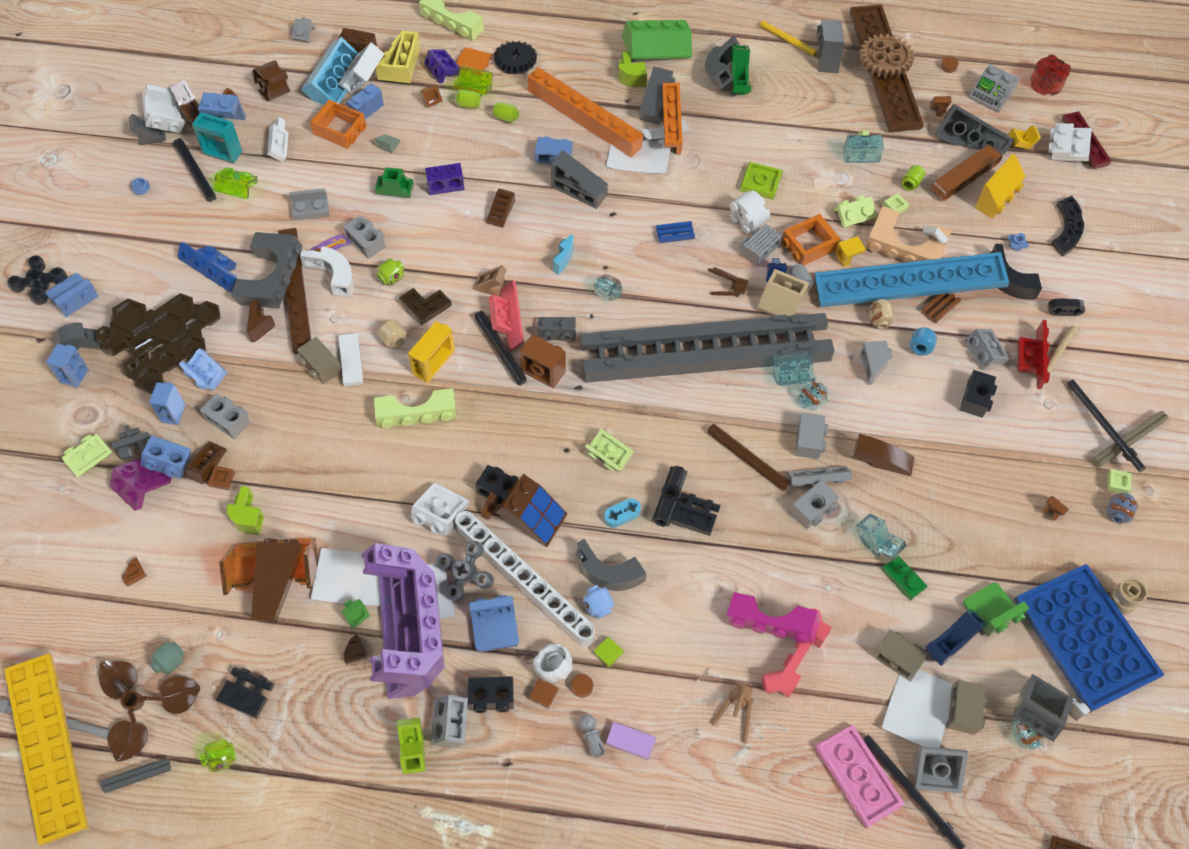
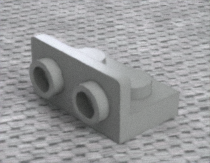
M325 188L289 193L293 220L329 217V202Z
M976 329L965 339L981 370H986L991 364H1005L1010 360L992 329Z

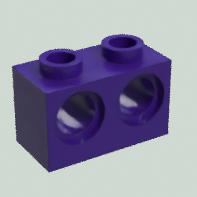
M461 163L425 168L430 195L465 190Z

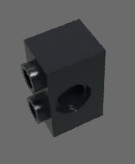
M973 370L967 381L960 411L983 418L986 411L990 412L993 401L990 399L997 390V385H995L996 376Z

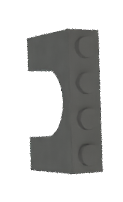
M255 232L249 248L257 258L276 259V268L268 277L261 280L237 279L231 296L239 305L250 306V300H258L260 307L279 309L284 299L286 288L290 283L292 272L296 267L298 256L302 251V244L295 235Z

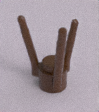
M713 267V269L708 268L709 272L731 280L732 285L730 289L734 290L711 292V295L739 297V294H745L748 280L736 277L716 267Z

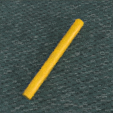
M764 20L760 23V27L812 56L816 55V49Z

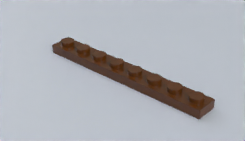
M296 228L278 230V234L295 235L298 239ZM301 254L298 256L296 267L292 272L290 283L285 291L294 354H299L297 349L312 340Z

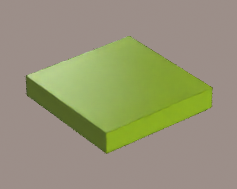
M749 161L740 191L747 192L749 190L750 192L753 190L761 197L774 200L783 170Z

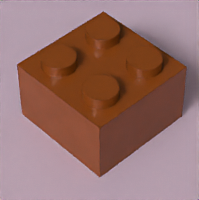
M533 334L519 351L520 365L523 373L554 389L566 372V352L560 346H554L544 338Z

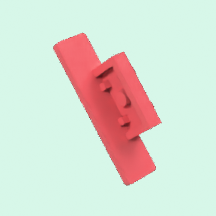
M511 280L501 288L502 298L493 294L488 299L492 329L507 335L509 350L513 351L524 343L516 282Z

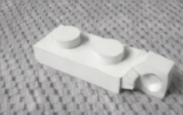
M278 117L270 127L267 155L283 162L287 156L289 132L284 130L285 120Z

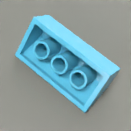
M340 37L329 46L301 90L314 102L325 105L330 99L340 103L347 91L338 83L358 52Z

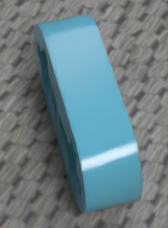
M630 498L608 508L604 514L605 524L610 528H616L636 519L640 515L641 510L639 501ZM628 506L635 508V512L628 510ZM610 515L617 516V520L610 519Z

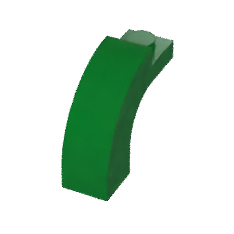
M732 45L730 70L734 78L731 80L732 94L745 95L749 94V92L751 93L749 45Z

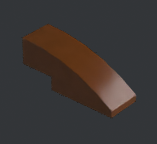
M862 434L858 435L853 455L854 459L872 463L871 467L908 476L912 475L914 463L912 455L882 440Z

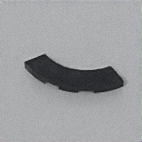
M1072 195L1059 201L1056 205L1063 216L1064 229L1062 234L1052 241L1051 245L1062 257L1075 248L1084 231L1082 210Z

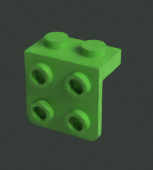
M996 582L965 598L963 601V605L967 610L972 609L987 623L982 629L987 637L996 632L997 634L1004 632L1009 628L1008 625L1013 622L1014 624L1021 622L1026 618L1024 614L1029 609L1024 601L1015 606Z

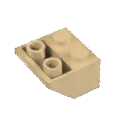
M775 269L767 282L757 309L773 316L796 315L806 297L809 283Z

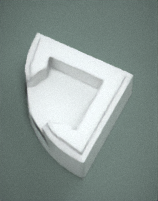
M925 226L922 231L927 237L931 235L937 238L938 243L945 244L948 240L938 227Z
M1073 698L1070 713L1078 721L1087 715L1090 709L1086 704H1079L1076 698Z

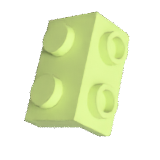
M863 195L854 198L855 202L849 203L846 200L838 203V207L833 210L834 212L838 211L842 228L877 218L872 197L865 198Z
M602 428L591 444H586L585 446L590 450L588 452L590 456L596 460L599 457L605 461L603 465L612 471L615 469L622 471L635 452Z

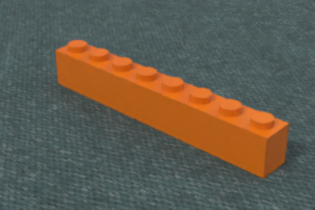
M538 67L527 76L528 91L604 141L612 144L629 157H633L642 148V132Z

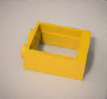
M435 321L408 353L412 375L426 383L433 378L455 351L452 330L448 325Z

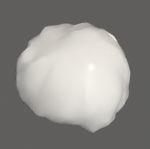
M561 644L547 645L533 659L536 674L545 682L557 683L560 680H565L573 669L569 650Z

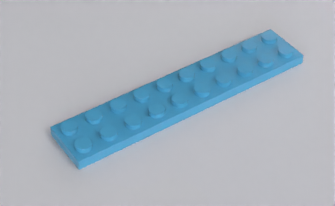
M1001 252L816 272L814 275L820 307L874 302L881 299L893 300L1003 288L1009 285Z

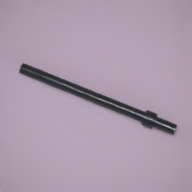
M1070 380L1067 385L1123 452V457L1130 461L1138 472L1144 471L1146 467L1137 457L1136 451L1125 443L1075 380Z
M868 734L863 739L867 747L939 828L937 831L943 838L946 836L956 849H963L966 845L955 834L951 824L941 818Z

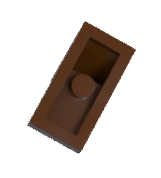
M250 300L247 334L251 342H256L273 329L275 323L272 316L264 315V308L260 307L258 300Z

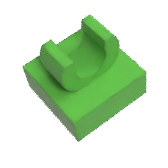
M349 599L343 603L345 609L341 612L352 629L370 617L369 612L360 599L355 602Z

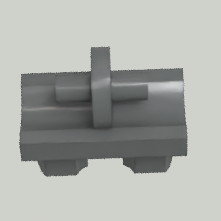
M130 425L124 426L125 432L118 434L119 438L123 440L113 442L111 445L122 460H127L133 457L132 447L138 446L139 452L142 454L152 436L151 434L149 435L148 432L141 433L139 427L131 429Z

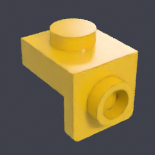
M1033 125L1026 131L1013 128L1009 132V136L1014 139L1012 144L1015 147L1028 150L1041 138L1036 126Z

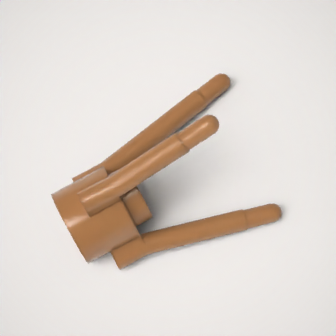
M737 684L735 690L730 691L729 697L712 721V725L715 726L732 700L733 704L736 705L733 717H737L740 707L744 708L746 706L743 743L746 744L749 733L751 706L754 701L751 698L753 690L744 684Z

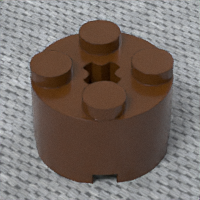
M276 60L252 70L254 83H258L260 87L258 91L266 101L273 100L290 92L286 82L288 75L285 70L280 69Z

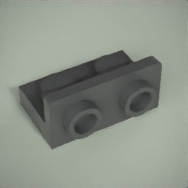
M538 317L537 335L546 341L576 340V317Z

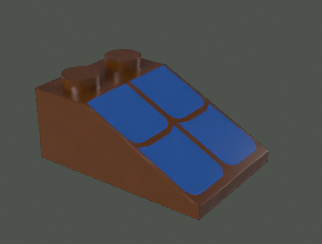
M524 473L516 479L495 512L545 547H548L568 514L540 484Z

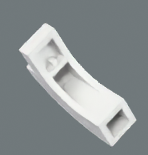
M324 246L321 247L320 252L314 250L301 251L300 257L303 267L323 269L333 275L331 281L333 295L352 297L354 289L352 271L349 262L341 253Z

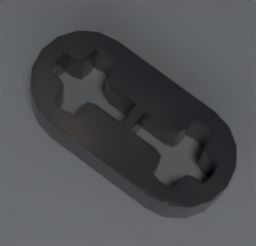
M1057 298L1048 302L1049 313L1054 316H1079L1085 312V305L1081 299Z

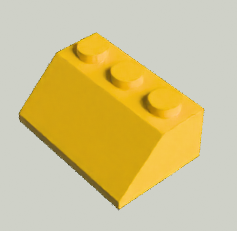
M1012 154L984 185L975 209L992 219L1004 211L1005 204H1010L1015 197V193L1019 194L1025 185L1023 181L1026 176L1015 154Z

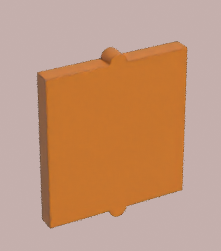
M464 47L462 53L458 55L456 63L461 70L482 75L485 68L488 67L492 54Z

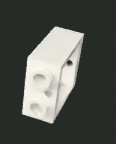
M369 43L355 56L338 84L352 95L368 81L384 53L373 43Z

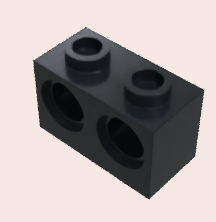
M487 465L475 483L476 492L486 498L492 492L497 495L498 503L501 504L508 493L505 490L511 488L519 477L515 475L510 476L499 467ZM489 480H496L495 483H488Z
M513 676L468 678L469 710L474 713H485L487 710H496V712L504 713L508 712L509 709H514ZM504 691L508 693L505 699L496 697L499 692ZM479 692L486 694L482 700H477L474 697Z

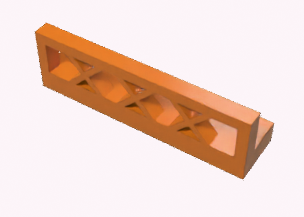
M663 83L665 147H675L676 154H681L683 139L680 83Z

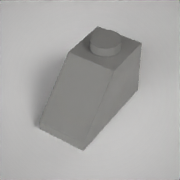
M887 340L864 342L860 354L868 385H872L892 358V350L888 348Z

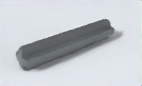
M164 758L100 781L101 789L104 793L168 772L171 770L170 760Z

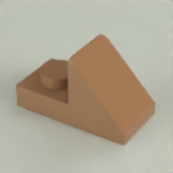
M501 265L479 274L473 289L500 297L501 288L506 285L504 276L507 269Z

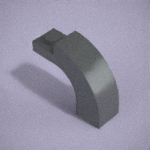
M733 36L721 47L715 46L705 60L706 72L713 85L720 89L724 88L734 79L727 66L731 62L732 45H739L737 38Z
M585 539L577 542L576 555L581 562V573L592 584L611 591H623L634 588L646 581V572L636 557L619 565L605 564L595 556Z

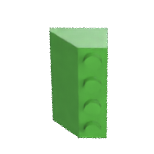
M686 20L626 21L621 38L632 60L692 57V32Z

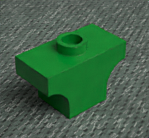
M385 167L383 175L378 176L375 193L411 198L414 181L404 175L403 169Z

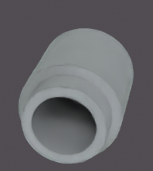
M802 264L792 266L789 270V275L808 282V290H810L813 280L807 268Z

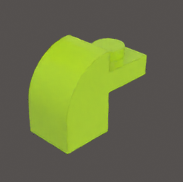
M628 51L622 52V59H619L618 64L619 81L629 87L646 86L647 71L645 62L631 63Z
M241 486L240 492L235 496V504H227V514L235 528L240 532L259 535L265 516L259 507H251L254 498L251 489Z
M420 717L397 720L402 773L409 774L426 771L425 741Z

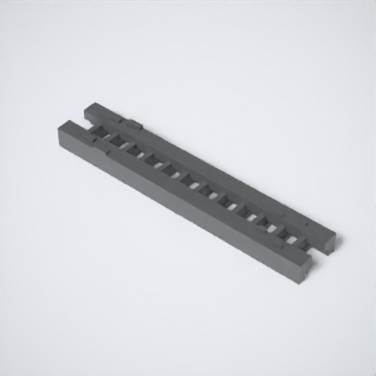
M826 313L792 316L774 315L769 318L580 334L581 350H596L597 359L584 360L585 383L827 362L832 360L835 350L832 339L815 340L812 331L827 330L828 321ZM803 332L805 341L795 342L793 333ZM784 333L786 343L776 344L774 334ZM766 335L768 344L757 345L755 336ZM737 337H748L749 346L738 347ZM729 338L731 348L719 349L718 339ZM710 340L712 349L700 350L699 341ZM692 341L693 351L681 352L680 342ZM671 343L673 353H662L661 344ZM653 345L654 354L643 355L642 346ZM634 346L635 356L626 355L624 357L623 347ZM615 348L616 357L605 358L604 349Z

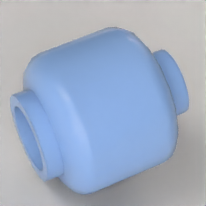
M596 585L586 590L588 594L584 596L583 602L590 616H596L599 619L612 613L611 609L614 607V601L607 588L599 589V586Z

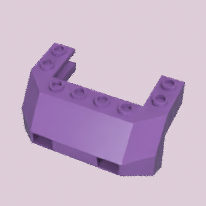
M374 543L362 553L365 563L363 574L378 576L384 649L380 651L381 656L369 658V663L372 664L370 681L386 682L387 699L415 696L428 688L445 668L435 574L414 549Z

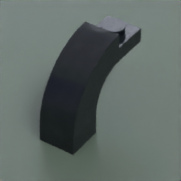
M995 244L989 253L1001 252L1009 280L1008 287L998 289L1016 298L1036 299L1042 290L1039 273H1021L1014 270L1006 261L1003 244Z

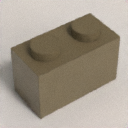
M317 337L297 349L300 356L298 360L304 368L307 366L310 369L311 376L315 380L319 379L322 384L342 372L337 358Z
M889 630L876 649L873 658L911 682L928 654L921 646L907 641L902 634Z
M958 680L952 685L948 718L949 729L974 735L984 728L986 719L983 716V709L987 703L985 686L963 680Z

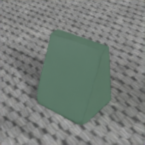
M387 134L375 139L377 148L390 153L400 143V139Z

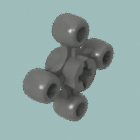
M478 541L467 543L465 547L466 556L463 560L455 561L453 556L446 553L440 554L436 559V565L439 569L451 570L455 577L454 583L446 589V596L452 601L463 599L465 595L464 586L469 581H475L477 586L483 589H488L494 584L493 575L485 571L479 572L475 565L476 559L482 556L484 552L483 545Z

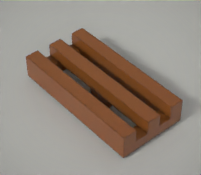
M954 293L939 294L923 308L922 313L934 323H937L957 306L961 299L959 297L955 298ZM944 297H947V298L944 299L938 306H936L930 313L928 312V311L931 310L937 303H939ZM949 301H952V303L949 306H947L940 314H938L936 317L933 316Z

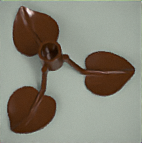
M101 661L99 680L103 692L110 698H121V705L129 709L128 714L131 717V723L126 720L119 721L109 731L108 743L115 761L121 762L134 757L143 749L147 742L148 730L146 726L136 724L134 711L140 710L145 701L163 700V707L166 711L172 714L183 713L193 705L200 692L199 684L186 677H171L160 686L162 696H143L129 689L136 684L138 678L137 670L132 664L124 661Z

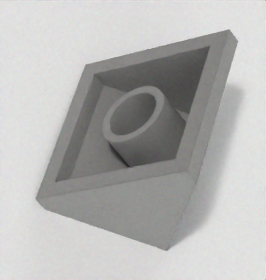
M921 746L913 754L915 788L962 793L968 751Z

